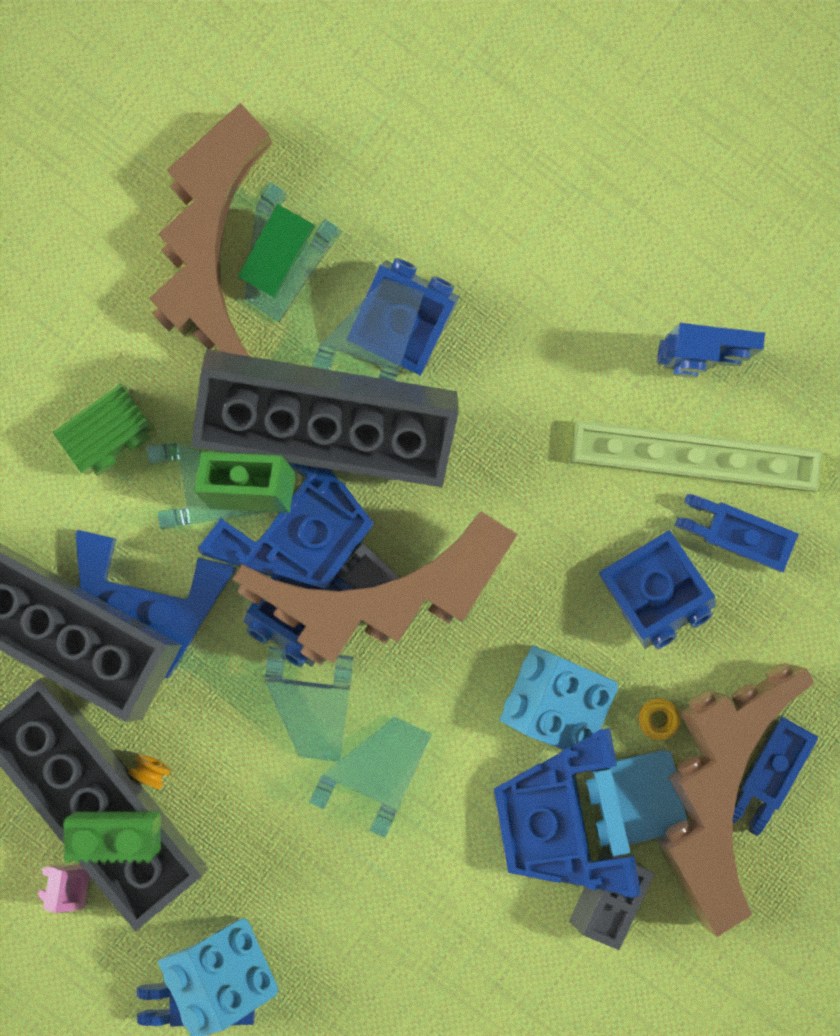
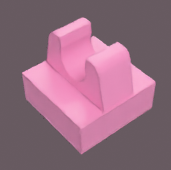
M80 864L44 867L42 874L49 876L47 889L39 890L38 897L44 901L43 909L53 913L84 910L90 876Z

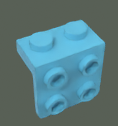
M532 645L527 657L522 662L521 671L513 690L505 701L504 710L499 721L526 736L564 750L601 729L618 690V685L614 680Z
M659 750L616 760L617 766L591 770L592 779L585 780L591 805L598 804L601 820L595 821L600 846L607 845L613 856L630 853L629 844L664 837L666 835L665 831L671 825L680 821H687L685 808L668 779V776L675 773L676 769L673 756L667 750Z
M246 919L236 920L196 945L171 953L157 961L163 973L164 982L173 995L181 1013V1020L188 1029L190 1036H206L223 1031L275 997L278 993L275 979L253 930Z

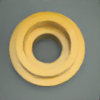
M655 698L647 701L641 707L638 723L642 732L649 738L665 740L677 732L680 725V713L672 702L662 698ZM657 711H662L666 716L665 723L661 726H654L651 721L652 715Z

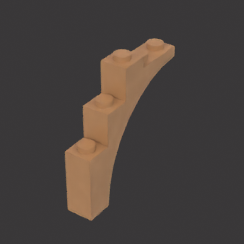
M241 103L167 169L174 181L169 186L185 205L191 200L193 203L158 235L166 244L161 251L177 268L183 263L185 266L149 299L158 307L152 314L169 332L176 327L184 335L196 324L198 327L192 333L208 350L216 346L221 352L250 356L243 347L229 318L222 291L220 253L224 225L234 196L251 167L268 150L272 142L269 133Z
M481 511L459 539L432 562L403 578L372 588L348 591L305 589L276 581L246 565H241L233 580L241 584L237 592L257 605L260 604L262 599H265L276 606L277 609L273 615L294 628L298 622L306 626L297 639L298 642L304 645L300 651L302 654L319 665H323L326 659L334 664L361 620L368 624L364 631L385 645L390 638L397 643L400 641L425 600L432 603L428 611L446 623L450 624L453 618L463 622L518 534Z
M788 663L778 665L766 673L767 679L755 686L753 684L746 685L736 690L731 695L732 700L728 696L706 691L693 697L689 701L690 706L680 712L702 756H693L682 761L677 766L678 771L668 776V779L691 820H684L671 825L665 831L666 835L656 842L700 923L716 937L752 915L740 887L733 854V815L738 786L748 759L768 725L790 701L814 684L807 668L789 665Z

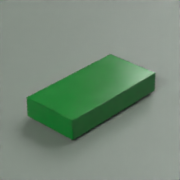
M277 204L237 277L276 298L315 225Z

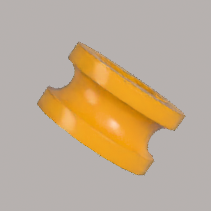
M138 753L135 758L138 764L136 767L130 768L129 775L145 785L162 789L164 785L162 777L169 775L171 768L149 755Z

